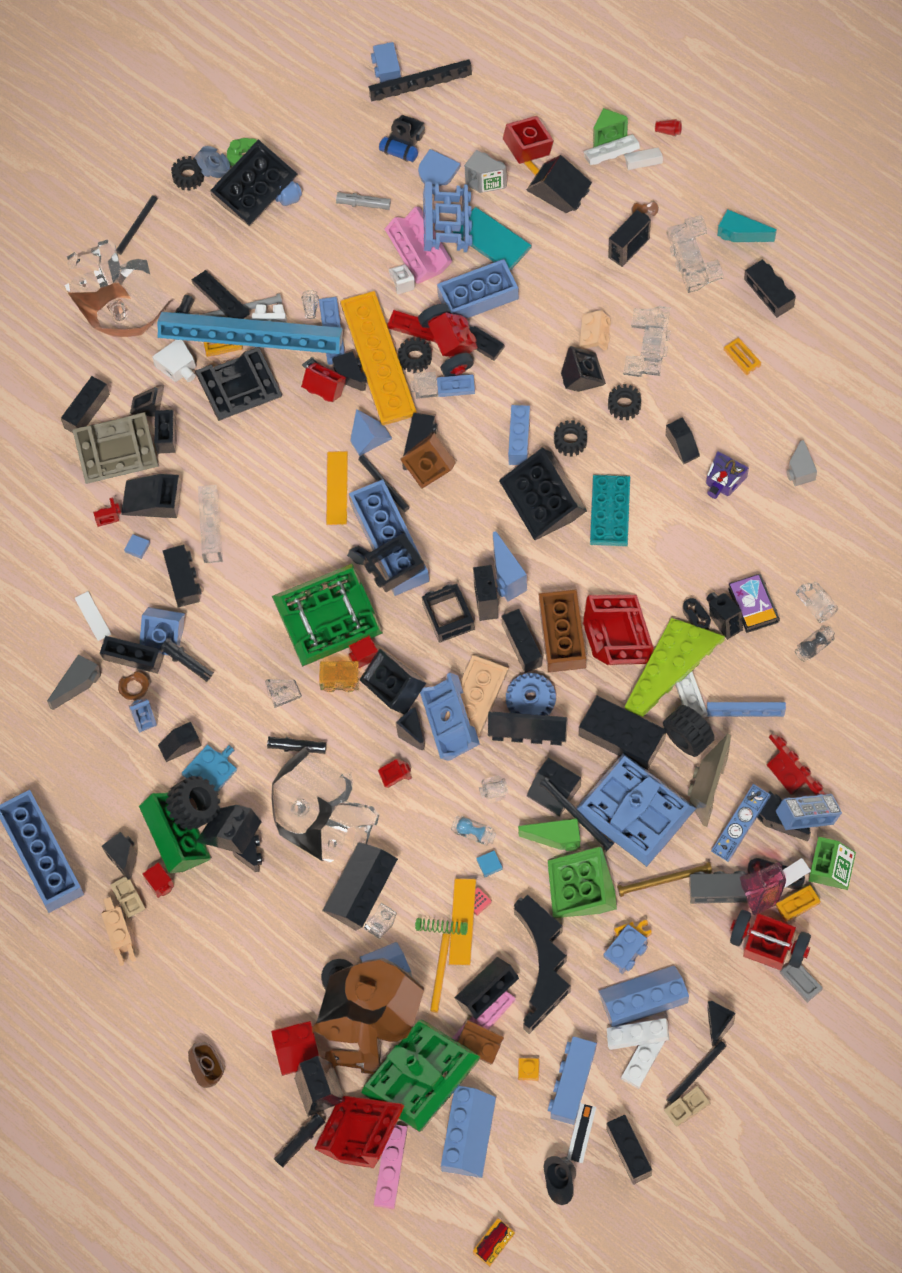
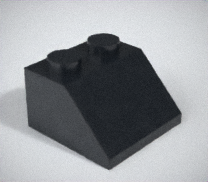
M548 757L538 771L527 793V797L560 817L565 808L544 787L541 788L539 784L548 777L550 779L549 782L570 802L581 787V777Z

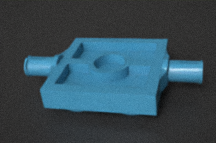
M206 745L184 769L182 776L185 778L200 776L203 780H209L210 785L213 784L215 786V792L219 791L237 771V768L227 759L234 752V749L228 745L222 753H219L209 745Z

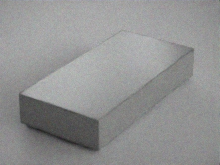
M788 964L780 971V974L807 1003L823 989L802 965L799 968H795Z

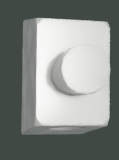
M182 340L173 341L152 356L154 366L174 382L179 381L183 377L187 382H191L196 377L192 371L196 367L194 359Z

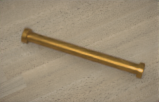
M706 862L703 866L626 886L618 885V893L620 897H623L624 894L688 878L690 874L695 872L712 874V867L710 862Z

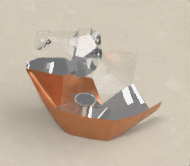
M108 239L98 242L96 247L79 253L74 252L67 256L69 269L94 264L99 265V271H91L74 277L65 287L69 296L89 324L102 333L113 337L142 335L160 317L161 312L171 302L151 276L147 260L134 259L120 265L116 245Z

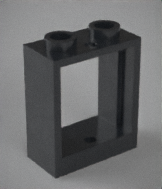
M636 210L609 237L608 258L623 267L650 239L651 219L648 215Z
M404 533L365 555L366 563L364 566L369 574L373 573L376 585L379 588L382 587L385 592L390 591L425 570L424 561ZM401 549L412 566L386 581L375 563Z
M492 565L473 567L474 590L479 621L498 619V599Z
M449 584L438 591H430L422 596V605L439 643L474 630V621L458 584ZM455 597L464 618L439 627L430 606Z

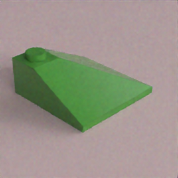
M601 847L548 861L553 918L594 915L617 910L615 889Z

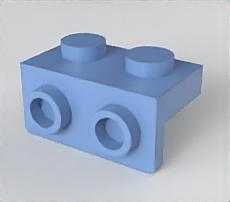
M628 924L603 954V957L619 968L621 974H624L626 970L629 972L636 963L634 961L638 955L642 956L647 950V938Z

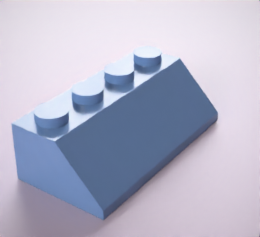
M675 965L598 990L611 1027L622 1026L687 1004L689 1001V994L683 978Z
M459 1086L454 1091L441 1161L442 1172L478 1178L483 1177L496 1102L495 1096L475 1088Z

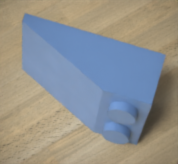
M495 531L493 532V551L498 586L496 589L499 595L505 597L509 602L527 591V574Z

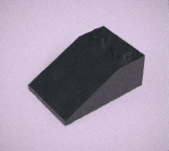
M383 649L378 650L359 679L390 709L402 714H406L426 685V682Z
M232 805L220 808L217 812L218 815L207 823L197 841L198 843L242 854L262 821L248 807Z

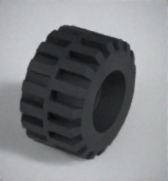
M680 705L663 722L666 733L672 742L690 756L697 757L715 740L713 731L707 721L697 711L686 705Z
M191 776L170 788L171 790L167 794L168 798H166V803L168 804L166 808L171 813L169 815L170 818H174V823L180 824V827L183 829L187 827L188 830H192L212 821L220 810V806H218L220 799L217 798L219 794L218 791L215 792V786L213 784L210 785L209 780H203L200 776ZM189 796L196 802L197 810L191 805Z

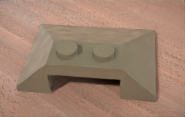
M145 412L72 430L86 484L158 467Z
M727 734L701 760L700 767H695L693 778H696L694 785L690 784L688 795L691 796L690 804L696 807L695 812L705 827H708L720 775L724 773L728 760L731 734Z

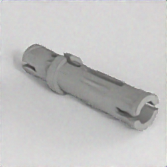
M337 192L336 204L390 210L391 199L362 196L357 193L346 194Z

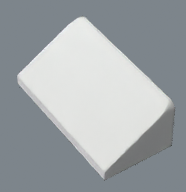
M659 147L624 154L628 170L663 163V155Z

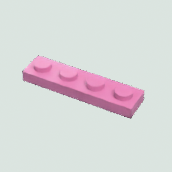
M395 1125L383 1150L374 1199L375 1207L395 1209L407 1126Z

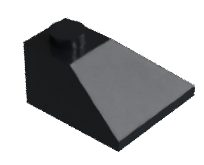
M570 346L561 371L565 388L580 392L604 386L606 383L596 353Z

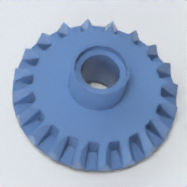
M537 673L519 675L513 679L506 692V704L510 713L548 716L556 703L554 686L547 678ZM530 692L536 695L535 699L531 701L525 698L526 694Z

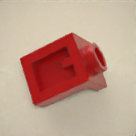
M113 497L109 498L110 508H101L93 512L97 527L119 522L118 514H121L119 503H114Z
M395 759L378 769L386 788L393 786L403 779H412L409 764L399 759Z

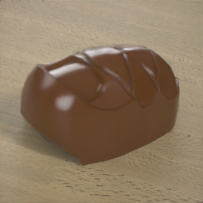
M206 1042L194 1044L189 1049L188 1061L198 1085L203 1088L215 1086L221 1079L224 1069L213 1047Z

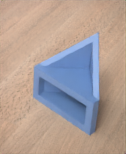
M356 409L350 442L358 455L361 456L388 442L392 437L385 426L381 425V422Z

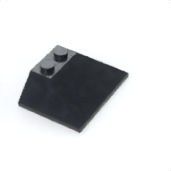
M259 347L244 352L239 358L215 367L211 364L195 371L218 421L282 397Z

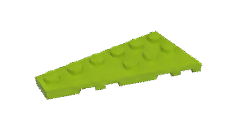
M671 618L632 691L625 709L643 717L659 702L663 695L668 694L672 690V687L677 682L680 683L692 672L706 655L709 656L718 644H722L725 641V636Z

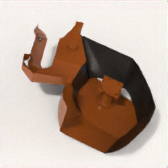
M385 958L367 960L332 974L327 984L317 1022L312 1027V1033L317 1032L329 1041L358 1043L360 1050L358 1052L330 1050L325 1053V1060L331 1062L334 1068L336 1066L361 1069V1073L373 1074L380 1063L379 1039L396 1042L407 1038L415 1023L424 993V986L405 970Z

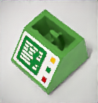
M818 837L809 882L848 890L856 852L839 841Z

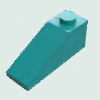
M727 209L718 225L717 236L731 242H774L777 229Z

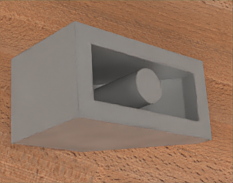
M804 440L800 441L787 470L788 479L793 481L794 486L815 481L817 476L816 467Z

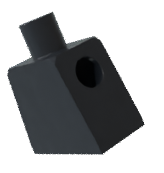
M715 592L710 593L706 597L709 603L710 617L728 640L743 631L742 611L726 593L719 596Z

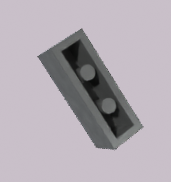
M718 871L713 874H705L704 872L690 874V904L750 903L751 901L750 873L736 871L733 874H725V872Z

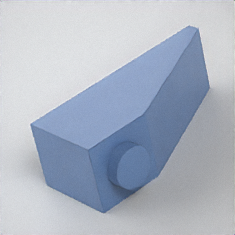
M148 699L136 700L129 705L139 733L157 726Z

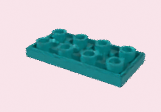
M477 207L471 211V217H469V220L472 221V228L469 231V235H472L471 247L494 263L504 259L511 271L531 249V244ZM461 225L460 232H459V231H453V234H461V240H462V241H463V225Z
M593 475L590 545L628 546L630 476Z

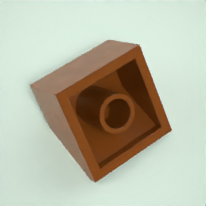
M435 433L419 442L400 458L421 489L450 472L456 464Z

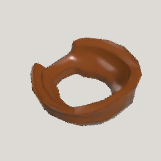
M134 672L133 675L119 680L118 691L127 700L140 699L148 691L149 680L145 674ZM132 680H136L142 686V690L136 695H132L127 691V683Z

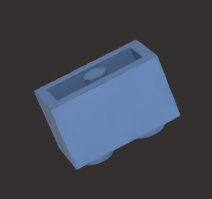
M390 42L373 46L371 60L372 64L376 63L374 72L375 77L379 78L380 83L400 78V67L394 43Z

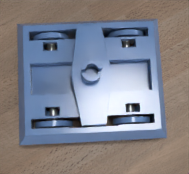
M623 753L576 809L595 828L647 867L696 810V807Z

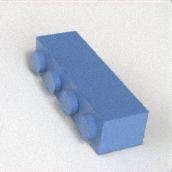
M574 1036L571 1042H567L565 1054H568L566 1062H561L559 1073H562L560 1081L556 1080L553 1092H556L555 1100L551 1099L548 1111L551 1112L550 1119L571 1125L575 1124L597 1043Z

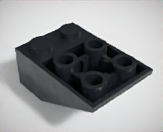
M157 474L127 480L121 515L177 518L182 486L179 475Z

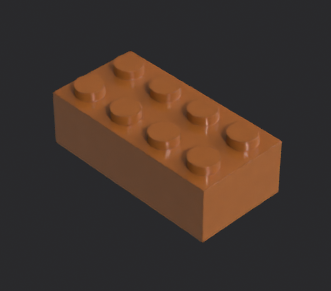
M577 589L539 593V609L548 673L586 669V653Z

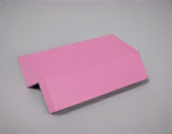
M415 206L405 218L395 217L386 226V233L414 276L417 284L441 274L453 262L441 242L439 250L432 247L431 251H424L423 211L420 207ZM433 230V239H435L436 233Z

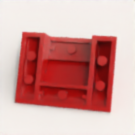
M637 595L587 596L583 625L593 657L606 665L647 664L654 652V648Z
M344 1096L345 1102L335 1105L314 1149L342 1164L374 1169L402 1113L404 1105Z

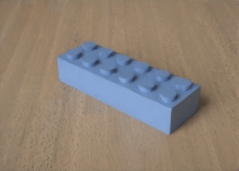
M384 480L349 493L350 505L372 550L404 533L419 554ZM401 549L378 561L387 580L412 566ZM425 564L424 571L391 589L394 596L429 582V573Z
M28 790L0 805V820L48 913L83 896L84 893L31 791Z

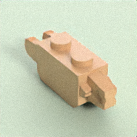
M111 897L103 899L106 910L102 911L101 915L119 965H124V958L121 953L127 951L129 952L130 960L132 962L136 961L133 951L134 945L121 908L119 906L114 907Z

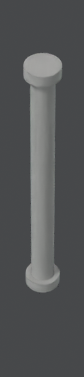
M279 293L274 297L243 305L248 310L256 309V305L282 304V299ZM221 310L201 314L216 317L226 316Z

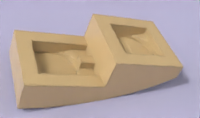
M124 877L110 884L127 918L146 910L130 879L127 880Z
M697 1086L683 1098L677 1099L664 1111L674 1125L678 1127L711 1103Z

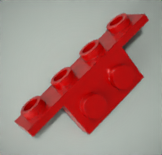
M770 735L769 739L778 748L780 753L766 765L790 795L796 793L805 783L815 795H826L823 791V785L818 780L812 778L810 769L802 765L798 761L800 759L793 750L790 751L786 746L787 741L780 735Z

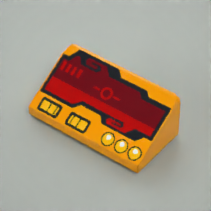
M497 1218L473 1250V1255L490 1267L515 1232Z

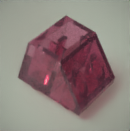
M780 862L761 867L739 877L753 915L776 906L787 881Z

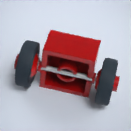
M437 304L424 310L418 316L420 325L423 328H430L442 356L450 357L441 365L443 375L445 377L456 376L470 369L474 362L469 353L478 347L475 343V336L469 330L467 319L461 315L451 314L447 304Z
M741 910L737 920H733L730 931H732L730 943L740 946L747 934L749 936L743 957L780 971L790 950V966L799 968L803 959H807L811 949L808 946L811 938L809 933L801 931L798 939L792 943L796 927L758 913L753 928H751L749 923L751 913L746 910Z

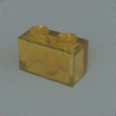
M320 661V690L325 692H334L335 690L353 692L354 690H359V662Z

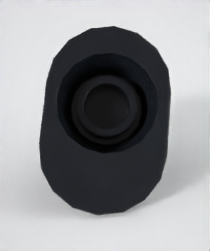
M548 1157L543 1165L548 1195L556 1204L566 1205L572 1200L574 1195L573 1181L576 1178V1168L567 1157Z

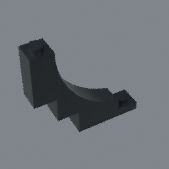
M527 894L524 898H519L514 904V915L529 932L535 945L539 962L536 987L529 1001V1008L534 1013L530 1012L523 1020V1029L530 1034L571 992V986L556 973L567 962V955L553 944V941L563 932V926Z

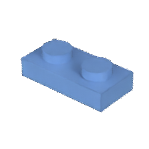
M473 374L438 377V397L475 394Z

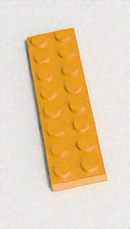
M375 291L341 300L340 305L363 372L366 375L367 384L381 425L384 426L412 418L413 413H417Z

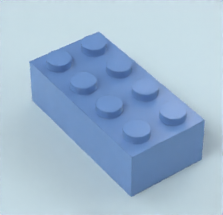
M504 259L437 284V293L441 303L448 305L451 314L461 315L466 319L519 299L518 286Z

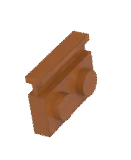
M467 1020L457 1042L479 1055V1060L492 1065L504 1037Z

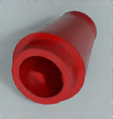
M677 119L656 121L655 132L675 137L676 135H681V121H677Z

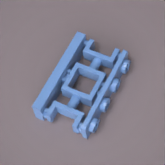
M425 181L423 189L424 251H431L432 247L439 250L440 242L456 243L457 251L463 249V252H467L468 246L472 245V235H469V231L472 228V221L469 220V217H471V206H468V202L471 201V191H468L467 184H464L463 188L457 185L455 193L439 192V184L432 186V182ZM432 194H434V201H444V204L435 203L434 210H432ZM460 196H462V211L460 204H451V202H459ZM439 213L456 214V222L439 221ZM433 223H435V230L444 231V233H436L435 239H433ZM461 225H463V241H461V234L452 233V231L460 232Z

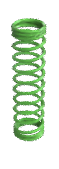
M417 918L415 923V929L416 931L424 930L426 932L428 930L429 932H431L433 930L434 933L436 931L439 932V920H437V928L435 931L434 919L432 920V929L430 931V919H428L427 921V929L425 930V918L423 919L422 929V919ZM442 920L440 932L446 933L447 931L448 934L452 932V934L457 933L458 935L460 933L462 935L467 934V922H461L459 933L457 932L458 922H456V929L453 933V921H451V930L448 932L447 920L444 932V920Z

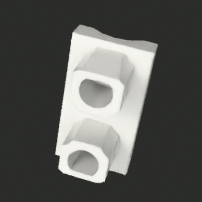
M282 304L273 305V313H266V305H256L255 313H252L253 320L287 323V317Z

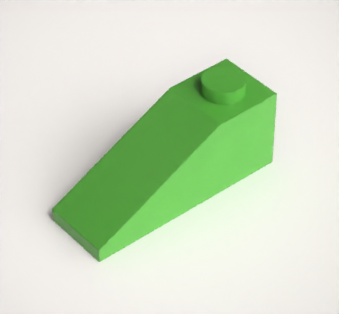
M577 819L518 826L519 837L559 850L574 851L580 848Z

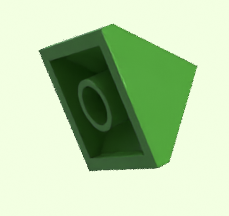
M603 108L593 127V148L626 137L628 131L627 116Z

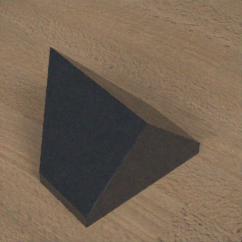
M164 385L159 388L154 387L134 396L130 413L136 415L145 412L146 416L155 417V411L160 410Z
M414 707L396 722L397 735L400 739L417 749L425 750L416 707Z
M708 1001L707 1011L711 1045L716 1046L734 1025L736 1013L713 1001Z

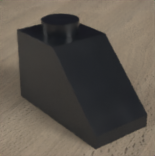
M683 417L666 425L665 436L683 465L700 457L692 431Z
M188 722L173 729L158 744V747L165 761L168 762L201 747V743L192 723Z
M119 832L101 847L107 857L129 880L132 877L136 859V852L133 848L135 844L129 836L125 838Z

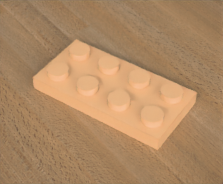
M472 655L460 682L464 692L460 695L470 726L475 727L477 737H480L488 719V711L491 712L508 673V668ZM449 711L447 712L444 718L445 721H447L450 717Z

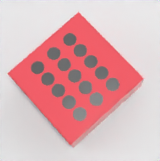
M478 887L475 889L474 914L476 916L492 903Z

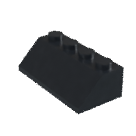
M488 711V737H492V741H504V738H511V742L523 743V739L531 740V744H542L543 741H550V745L562 746V742H566L567 717Z
M358 842L322 911L355 931L362 928L398 858L380 848Z

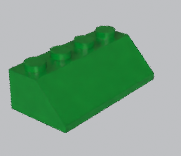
M152 793L139 805V808L168 872H185L209 861L211 857L205 844L198 843L197 841L200 836L198 829L188 830L187 827L183 829L180 827V824L174 823V818H170L169 815L171 813L166 808L168 806L166 803L168 793Z

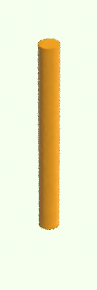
M445 933L442 934L430 1009L434 1013H438L450 941V935Z

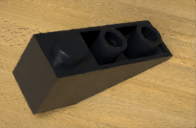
M769 791L768 793L771 796L757 819L765 827L808 841L811 835L810 828L785 830L776 813L782 799L777 794L774 795Z

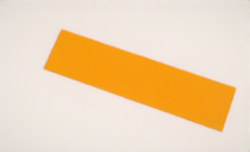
M348 451L327 452L326 525H347Z
M476 879L454 880L452 930L454 933L456 922H458V933L460 932L461 922H467L468 930L466 935L461 933L459 935L457 933L452 934L451 932L449 965H470Z

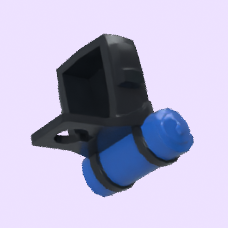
M404 115L394 119L391 133L388 137L381 139L379 150L386 155L398 157L406 162H414L418 156V149L415 147V144L421 140L425 133L424 123Z

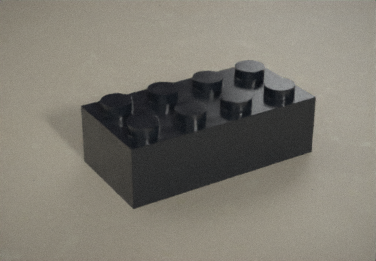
M596 696L579 726V736L618 756L624 753L648 770L666 738V729L606 699Z

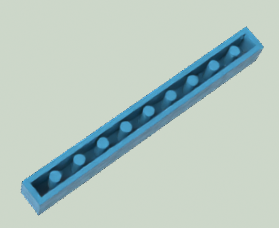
M161 312L157 321L158 338L332 354H339L342 347L343 328L171 312Z

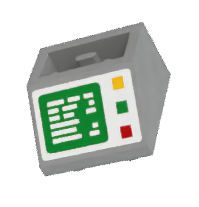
M476 150L464 165L465 184L477 192L483 193L507 187L506 166L501 161L490 158L488 154Z

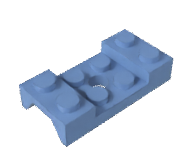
M452 673L447 674L445 681L434 687H425L420 692L440 759L447 761L480 745L475 727L470 726L460 695L464 692L459 677ZM449 711L450 717L447 721H445L444 717L446 713Z

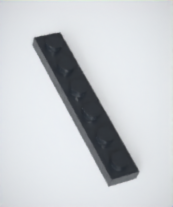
M470 59L368 86L371 102L380 101L387 97L398 96L402 93L413 92L459 78H466L472 75Z

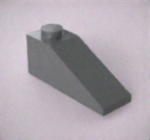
M78 654L48 698L47 702L50 709H56L89 689L93 683H96L100 677L98 665Z

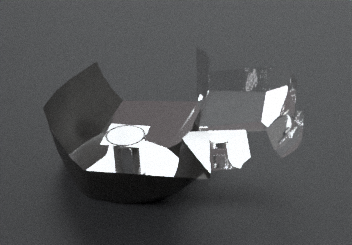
M306 747L281 768L272 782V812L279 835L321 861L331 863L340 855L348 828L354 827L356 830L350 855L353 853L358 842L367 844L372 827L378 824L379 813L373 806L347 801L353 789L352 772L340 773L309 754Z

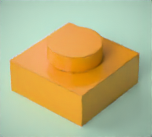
M518 1058V1080L539 1081V1058Z

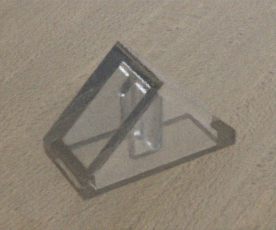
M267 679L265 681L267 692L274 708L302 697L295 680Z

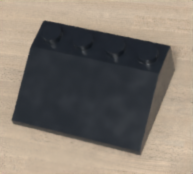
M258 139L210 190L212 198L221 206L250 226L298 176V173Z
M544 448L539 449L499 480L534 540L540 539L572 523L587 512L553 453Z

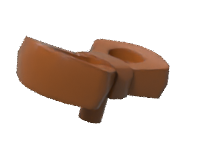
M651 201L648 204L634 203L631 211L632 214L638 210L641 213H649L652 216H656L659 207L655 201Z

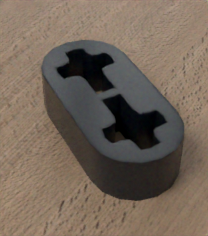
M686 599L683 603V613L691 625L708 630L711 623L709 615L696 599ZM688 605L691 607L695 606V613L691 609L687 610ZM698 617L700 618V620H701L702 622L705 621V625H704V626H703V624H699V625H698V622H699Z

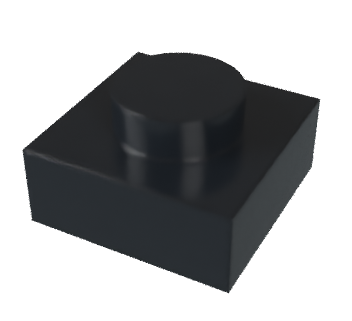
M358 545L350 549L347 556L354 563L364 565L366 563L365 555L370 552Z

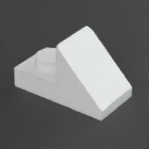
M406 264L388 269L398 295L414 290V276Z

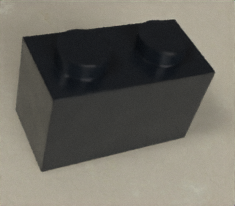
M173 410L155 411L154 444L157 454L176 453V419Z

